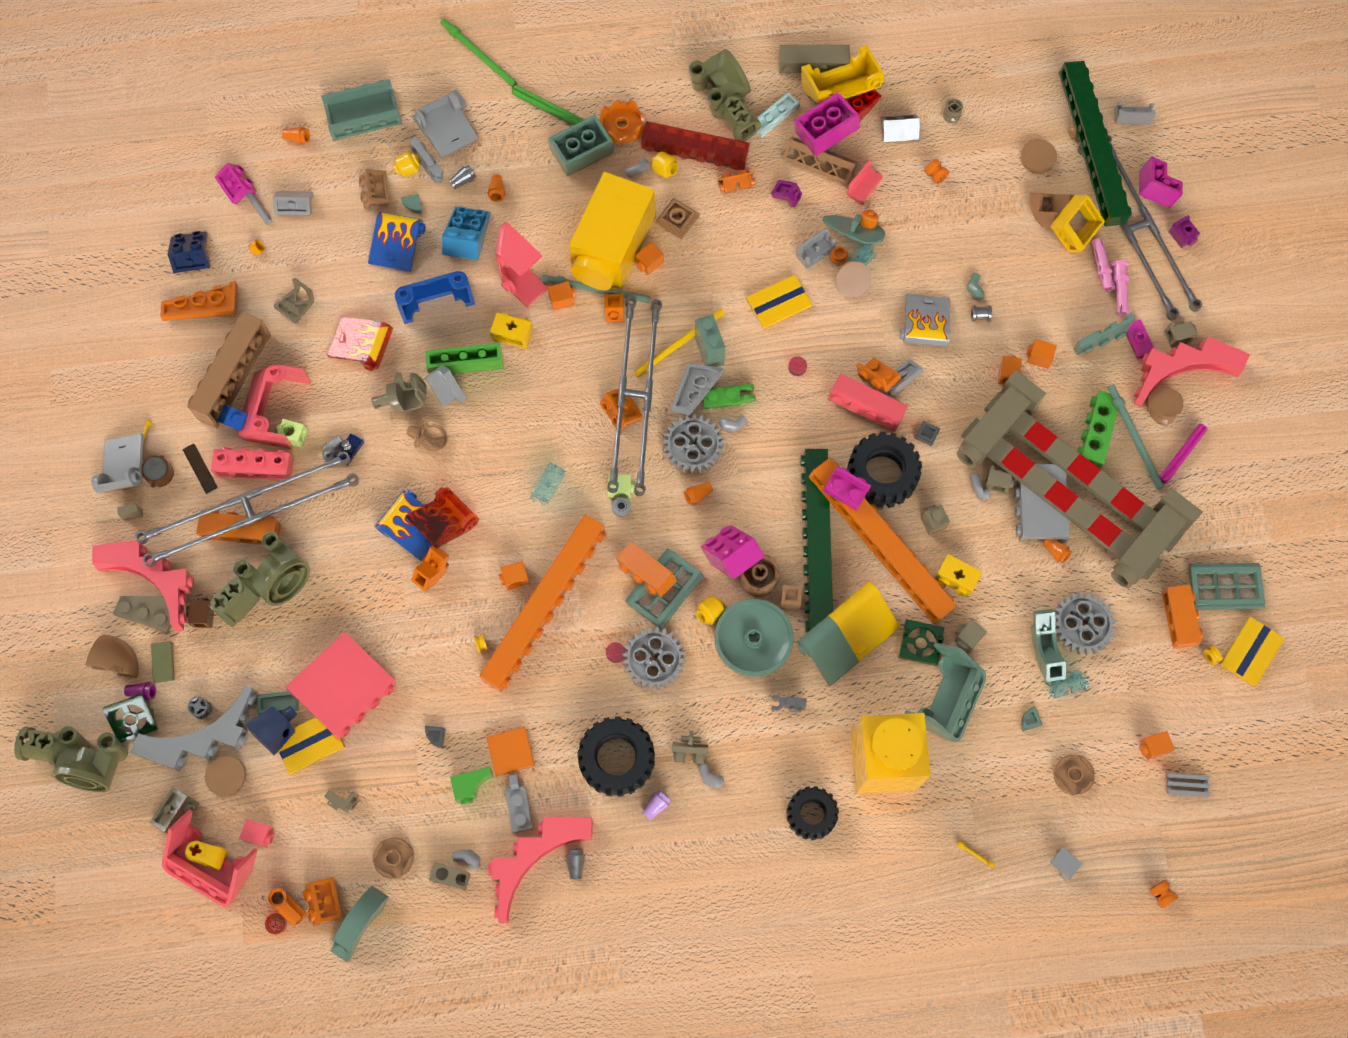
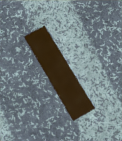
M195 444L182 449L205 493L207 494L218 488Z

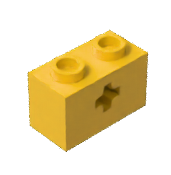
M496 312L490 329L491 339L527 349L533 332V325L527 318H516L508 313L501 314Z
M947 554L934 579L938 580L942 586H949L955 589V592L959 595L969 597L983 572ZM957 574L960 575L959 580L955 578Z

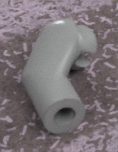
M642 158L639 160V164L625 169V173L628 178L649 169L650 163H648L646 158Z
M743 415L735 421L725 417L719 420L721 428L730 432H736L748 423Z
M339 435L324 445V460L333 459L336 448L344 443Z
M978 473L971 474V484L979 500L989 499L990 492L988 489L983 490L980 475Z
M472 850L452 852L453 862L465 860L470 864V869L477 870L480 868L481 859Z

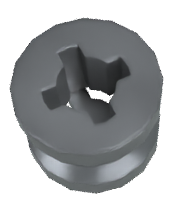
M194 697L188 703V711L194 717L204 719L210 715L212 706L203 697Z

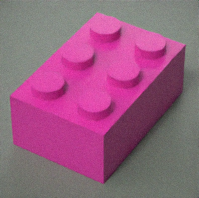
M837 92L796 118L794 126L799 138L817 156L858 130L860 122L857 112Z
M732 525L721 529L718 535L708 538L705 544L701 546L710 564L732 579H735L765 557L752 536Z

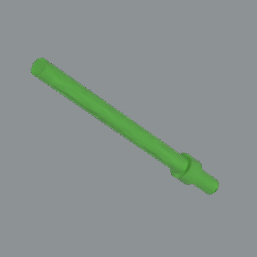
M446 19L441 20L440 24L449 31L453 38H457L511 87L517 85V82L466 38L457 26H453Z

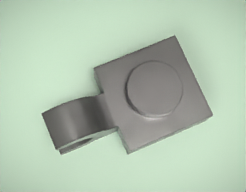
M773 695L772 700H777L780 704L779 706H772L771 710L780 711L785 707L790 712L799 713L801 710H805L807 699L797 697L785 698Z

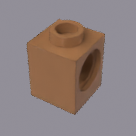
M782 586L781 610H800L802 586Z

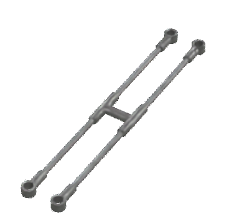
M1108 135L1109 143L1112 145V137ZM1079 145L1077 151L1080 155H1083L1081 146ZM1112 145V153L1117 161V167L1144 217V220L1132 225L1126 222L1121 227L1130 244L1134 246L1160 294L1161 301L1167 310V318L1175 320L1179 315V310L1173 307L1169 298L1164 294L1133 233L1147 226L1158 240L1185 290L1184 293L1190 302V310L1193 312L1199 311L1202 307L1201 300L1196 299L1191 288L1185 282L1160 236L1159 229L1147 207L1143 205Z
M628 296L625 301L627 324L622 375L620 376L618 391V415L613 466L607 490L610 493H616L619 488L617 464L625 397L644 399V421L640 465L637 472L634 494L636 496H643L646 490L644 485V463L648 418L652 401V374L656 330L662 302L654 299L651 303L652 334L645 391L626 389L631 320L633 319L634 308L637 303V299L634 296ZM613 484L616 488H611L610 485ZM637 488H641L643 491L639 492Z
M340 452L337 457L325 461L324 464L263 488H256L226 500L222 504L161 528L157 527L146 532H136L135 540L139 544H145L148 539L160 535L166 530L227 506L231 507L242 503L247 518L235 522L234 525L173 549H166L156 554H145L142 559L147 567H153L157 561L234 529L238 530L266 519L272 514L335 489L339 490L347 486H357L359 478L355 473H351L346 479L336 482L330 487L254 514L249 499L262 495L261 493L324 468L328 469L338 464L347 465L350 462L348 453Z

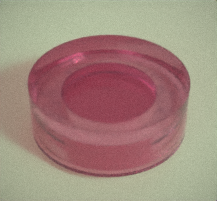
M793 357L789 361L788 370L792 375L801 376L806 372L807 362L804 358Z
M614 642L607 646L606 657L610 662L619 663L624 659L622 653H625L622 644Z

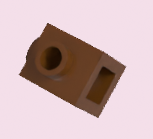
M197 598V600H190V605L186 608V616L188 618L187 623L193 628H212L214 611L208 606L211 602L209 599Z

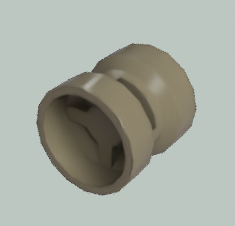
M958 99L948 100L943 113L944 120L948 123L958 122L963 110V103Z

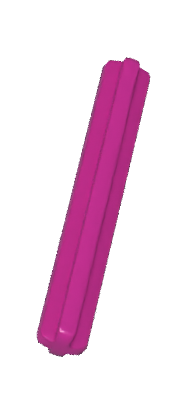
M1199 424L1159 476L1162 483L1167 484L1207 432V426Z

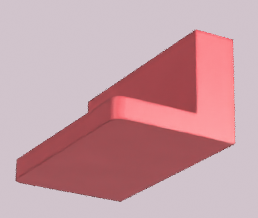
M871 160L865 164L848 188L847 196L861 205L883 178L881 174L871 169L873 162Z

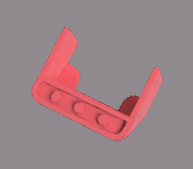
M504 222L499 227L495 251V260L498 264L502 280L501 286L505 291H510L528 307L548 289L529 270L531 266L542 258V255L509 223Z
M273 364L257 371L253 375L243 412L248 415L242 430H237L243 440L292 449V445L286 435L268 432L270 424L263 417L273 383H278L282 380L305 384L311 383L304 369Z
M189 809L168 829L162 867L172 877L217 904L227 907L234 901L253 871L258 850L254 848L246 857L239 856L234 862L225 858L220 871L188 860L185 855L187 845L192 841L202 842L200 830L190 825L193 811ZM195 846L194 849H189L192 851V856H196L197 853L201 854L198 851L199 847Z

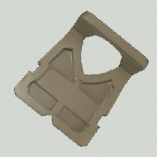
M293 278L294 289L285 295L281 301L276 302L274 309L286 315L292 322L297 323L314 303V296L309 287L298 279ZM300 286L306 291L309 300L297 302L296 298L300 291Z

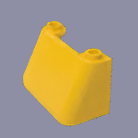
M865 45L859 47V54L856 57H850V64L820 73L818 68L813 70L810 64L802 66V89L818 104L837 92L844 99L879 88L884 81V72L868 46Z

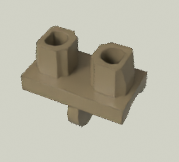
M689 731V736H681V742L689 743L673 742L674 762L685 763L686 753H694L693 763L704 764L706 754H708V745L693 744L701 743V737H693V731Z

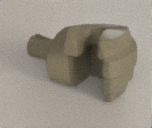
M396 373L394 382L386 385V394L371 398L372 405L375 409L390 405L396 412H410L419 409L426 400V383L416 373H410L411 382L409 383L403 381L401 373Z

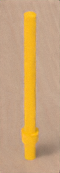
M719 309L713 314L715 320L717 321L725 315L723 309ZM695 328L654 356L653 366L695 337ZM649 361L633 372L637 378L648 371Z

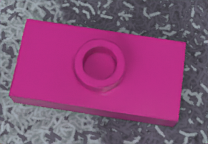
M1142 320L1134 321L1128 329L1126 336L1136 358L1140 359L1143 358L1145 353L1149 354L1154 346Z

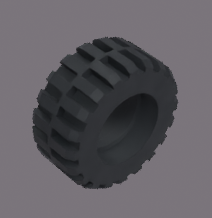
M880 432L878 436L875 433L869 434L868 439L864 437L859 441V445H855L849 458L847 470L857 478L865 479L871 485L865 495V499L870 505L872 503L877 504V508H883L884 505L891 508L894 507L895 503L898 505L904 503L905 499H909L913 491H915L921 477L922 462L919 461V452H914L915 446L912 443H906L907 439L903 436L901 438L896 437V433L891 432L890 435H886V432ZM875 457H887L899 465L902 475L896 482L880 483L869 475L866 465L869 460Z
M615 716V719L607 717L600 723L597 721L591 729L586 730L584 738H581L579 743L580 747L577 756L583 777L590 787L592 786L595 791L602 792L606 796L612 797V795H617L618 797H623L624 794L635 793L636 789H641L645 785L646 780H649L654 769L655 752L650 735L647 731H644L643 726L639 723L635 724L629 718L625 720L621 719L620 716ZM612 739L626 740L635 750L634 765L628 772L621 775L606 773L598 763L600 747Z

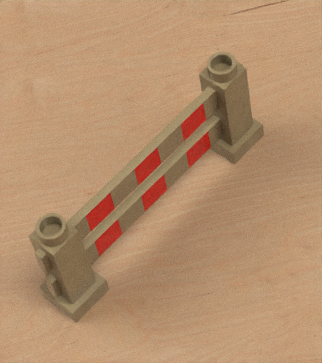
M1016 370L1008 378L1001 392H998L985 407L984 411L987 413L981 420L975 418L962 433L961 437L964 440L956 453L957 457L969 467H975L977 463L980 465L988 457L1115 555L1119 560L1113 566L1114 570L1111 573V577L1120 586L1130 588L1142 577L1147 580L1162 562L1158 558L1164 550L1170 552L1203 511L1172 488L1168 490L1153 509L1031 417L1040 405L1046 392ZM1009 431L1013 432L1141 531L1139 536L1134 540L1003 438Z

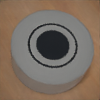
M618 497L612 502V511L618 517H625L631 511V503L625 497Z

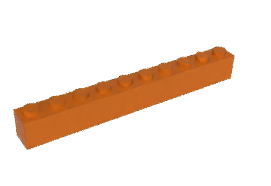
M831 458L827 459L812 471L809 478L931 622L936 624L957 606L954 603V599L945 593L939 581L933 579L927 567L916 559L915 553L903 544L902 538L892 531L890 524L880 517L877 509L870 505L865 497L859 508L854 510L823 492L834 470L840 467Z
M584 514L479 675L483 682L500 692L504 688H508L512 681L511 676L514 672H518L523 664L521 662L522 659L532 651L533 642L543 634L544 629L542 628L546 622L549 623L554 616L553 611L563 603L565 599L564 594L574 586V579L577 574L580 575L586 566L584 563L588 558H592L596 551L595 546L605 538L606 533L603 524Z

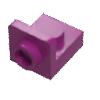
M778 180L771 195L773 198L786 200L791 207H795L801 199L802 192L797 183Z

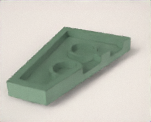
M1133 314L1126 315V319L1119 324L1116 321L1111 323L1110 326L1104 329V332L1098 330L1079 340L1073 349L1076 355L1081 353L1087 354L1097 346H1106L1113 339L1120 340L1124 338L1135 320Z

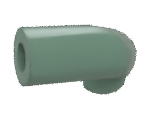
M973 273L967 285V290L976 299H981L984 296V291L978 284L981 275Z

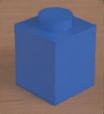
M224 404L217 422L241 431L248 414Z

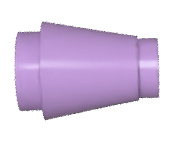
M659 789L653 793L642 813L652 820L669 806L668 803L671 799Z

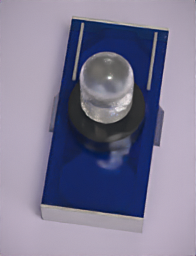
M350 433L348 438L342 441V446L333 458L337 457L340 452H347L351 462L364 444V440Z

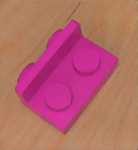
M227 163L214 178L233 204H238L248 192L255 194L256 189L240 165Z
M837 467L829 478L823 492L850 508L857 510L871 485L865 479L852 475L849 470Z

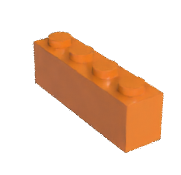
M218 511L199 517L196 534L201 538L234 525L235 522L247 518V515L242 516L234 512H226V514H221ZM270 516L209 540L263 545L261 541L263 535L270 531L279 535L281 524L274 516Z

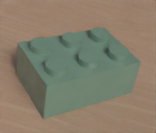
M596 115L548 138L550 150L566 176L614 153L613 141Z

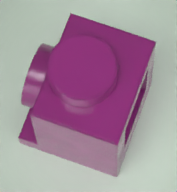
M1189 215L1175 222L1169 230L1170 235L1181 249L1187 245L1192 246L1195 244L1200 235V232L1189 220Z

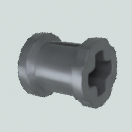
M972 305V322H975V320L991 322V305L987 307Z

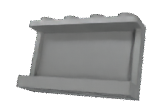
M1037 464L1067 487L1066 472L1055 464ZM1015 479L1017 488L1014 490V498L1017 499L1018 504L1015 507V517L1018 518L1016 536H1019V542H1024L1025 539H1057L1061 543H1066L1070 538L1069 520Z

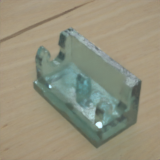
M550 462L533 490L530 499L533 501L539 500L541 505L548 504L567 471Z

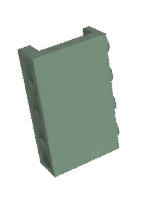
M389 79L380 80L372 84H363L355 88H347L334 93L330 92L321 96L329 124V132L333 141L402 124Z

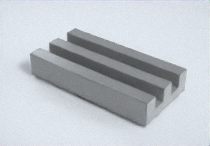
M1166 774L1167 794L1197 797L1210 796L1208 792L1209 776ZM1171 779L1203 781V784L1172 782ZM1172 786L1203 788V792L1172 790Z

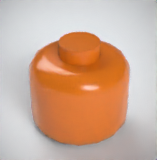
M871 209L864 210L861 213L860 225L868 229L875 228L879 218L878 214Z

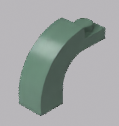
M1053 609L1033 611L1032 639L1039 669L1046 682L1066 679V661L1059 651L1056 640L1055 611Z
M371 886L345 917L334 936L331 952L348 962L352 958L368 926L382 912L389 896Z

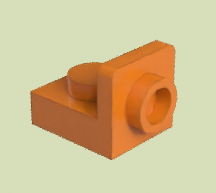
M605 294L604 309L606 322L624 321L623 294Z

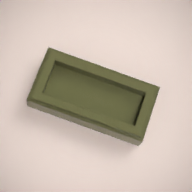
M167 641L151 644L153 682L175 681L173 643Z

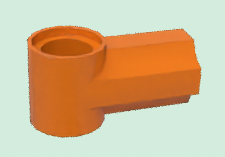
M276 888L268 894L269 904L293 927L299 924L307 915L289 896L287 891ZM281 892L284 899L280 904H276L274 897L277 893Z

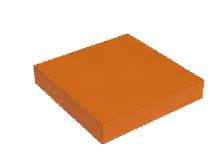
M525 727L486 737L496 777L535 766Z

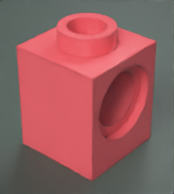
M246 819L239 839L267 848L268 844H271L274 839V828Z

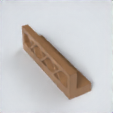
M795 137L789 139L782 158L847 185L858 164L855 160L829 150H825L815 156L801 139ZM790 148L797 149L800 157L795 159L788 157ZM810 154L814 156L816 163L809 165L804 157ZM828 161L833 169L828 172L824 171L820 163ZM842 167L848 169L847 178L840 177L837 169Z

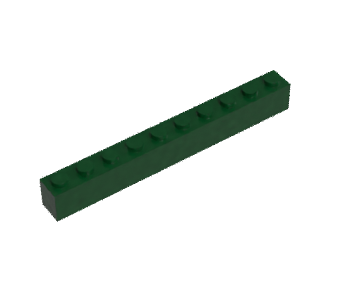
M1084 60L1064 62L1059 71V76L1073 123L1076 127V133L1101 216L1105 220L1104 227L1124 225L1131 217L1132 211L1131 207L1128 206L1127 194L1122 186V177L1118 173L1117 161L1114 159L1112 145L1107 137L1108 132L1104 127L1103 115L1098 107V99L1093 91L1094 85L1090 81L1089 69L1086 67Z
M805 449L804 455L800 457V465L804 467V473H801V484H804L805 491L801 492V502H805V509H802V521H805L806 527L802 528V538L806 539V546H803V557H806L807 564L803 565V575L807 576V583H804V595L808 597V602H804V613L808 614V621H805V633H808L833 612L830 502L809 478L812 471L828 459V449Z

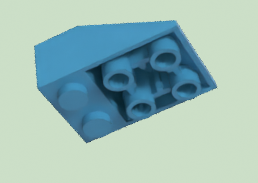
M455 206L442 235V255L478 260L483 249L491 213L481 209L476 210Z

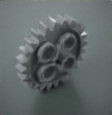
M693 414L692 419L686 415L685 420L678 417V424L673 421V428L667 427L668 433H664L666 440H663V445L666 447L663 448V452L668 453L666 459H671V466L677 464L676 470L683 467L684 473L690 469L691 474H693L694 470L697 469L699 474H701V468L708 471V465L714 467V460H720L718 455L723 454V450L720 449L724 447V443L720 442L723 440V435H719L721 429H715L716 423L710 425V418L703 421V415L699 419H696L695 414ZM691 429L698 430V433L691 434L689 431ZM677 441H683L685 444L683 446H677L675 443ZM709 442L711 446L704 447L702 443ZM690 454H696L698 457L696 459H690L688 456Z
M1079 592L1077 597L1072 593L1070 599L1066 596L1063 599L1064 602L1060 601L1057 604L1059 608L1054 609L1057 614L1055 615V628H1057L1056 635H1060L1057 641L1063 640L1065 642L1063 648L1069 645L1070 652L1077 649V654L1080 655L1084 650L1085 655H1089L1090 650L1093 654H1096L1098 649L1102 651L1105 648L1104 645L1108 646L1111 643L1109 639H1113L1115 636L1111 632L1117 630L1112 625L1117 620L1111 619V616L1115 613L1108 612L1110 605L1104 606V599L1099 602L1097 601L1098 595L1091 598L1090 592H1088L1084 597L1083 593ZM1078 607H1083L1086 610V614L1081 613ZM1094 619H1098L1101 622V627L1095 625ZM1066 621L1073 622L1074 628L1068 627ZM1082 633H1086L1089 636L1090 640H1084L1082 638Z
M656 626L655 632H652L651 628L648 627L646 633L643 629H640V636L633 633L635 640L628 639L627 642L630 646H624V650L628 653H622V657L627 660L622 661V665L628 666L624 670L625 673L631 672L628 679H636L634 685L641 682V689L649 685L650 691L653 686H656L659 691L662 684L665 688H668V681L674 684L675 680L673 677L680 678V674L677 671L683 672L684 670L680 664L686 663V660L681 659V657L685 656L686 652H680L683 644L677 645L679 638L672 639L673 632L666 635L665 628L662 632H659V628ZM652 641H657L660 643L661 647L658 649H653L650 646V643ZM642 645H645V646L647 647V649H648L649 652H647V651L642 647ZM642 653L645 656V660L638 661L635 659V655ZM651 655L658 657L657 662L655 660L650 661ZM670 656L673 662L665 664L662 658ZM659 665H660L662 668H664L666 671H665V672H662V670L660 669ZM650 668H654L657 670L658 674L656 676H650L647 673V670Z

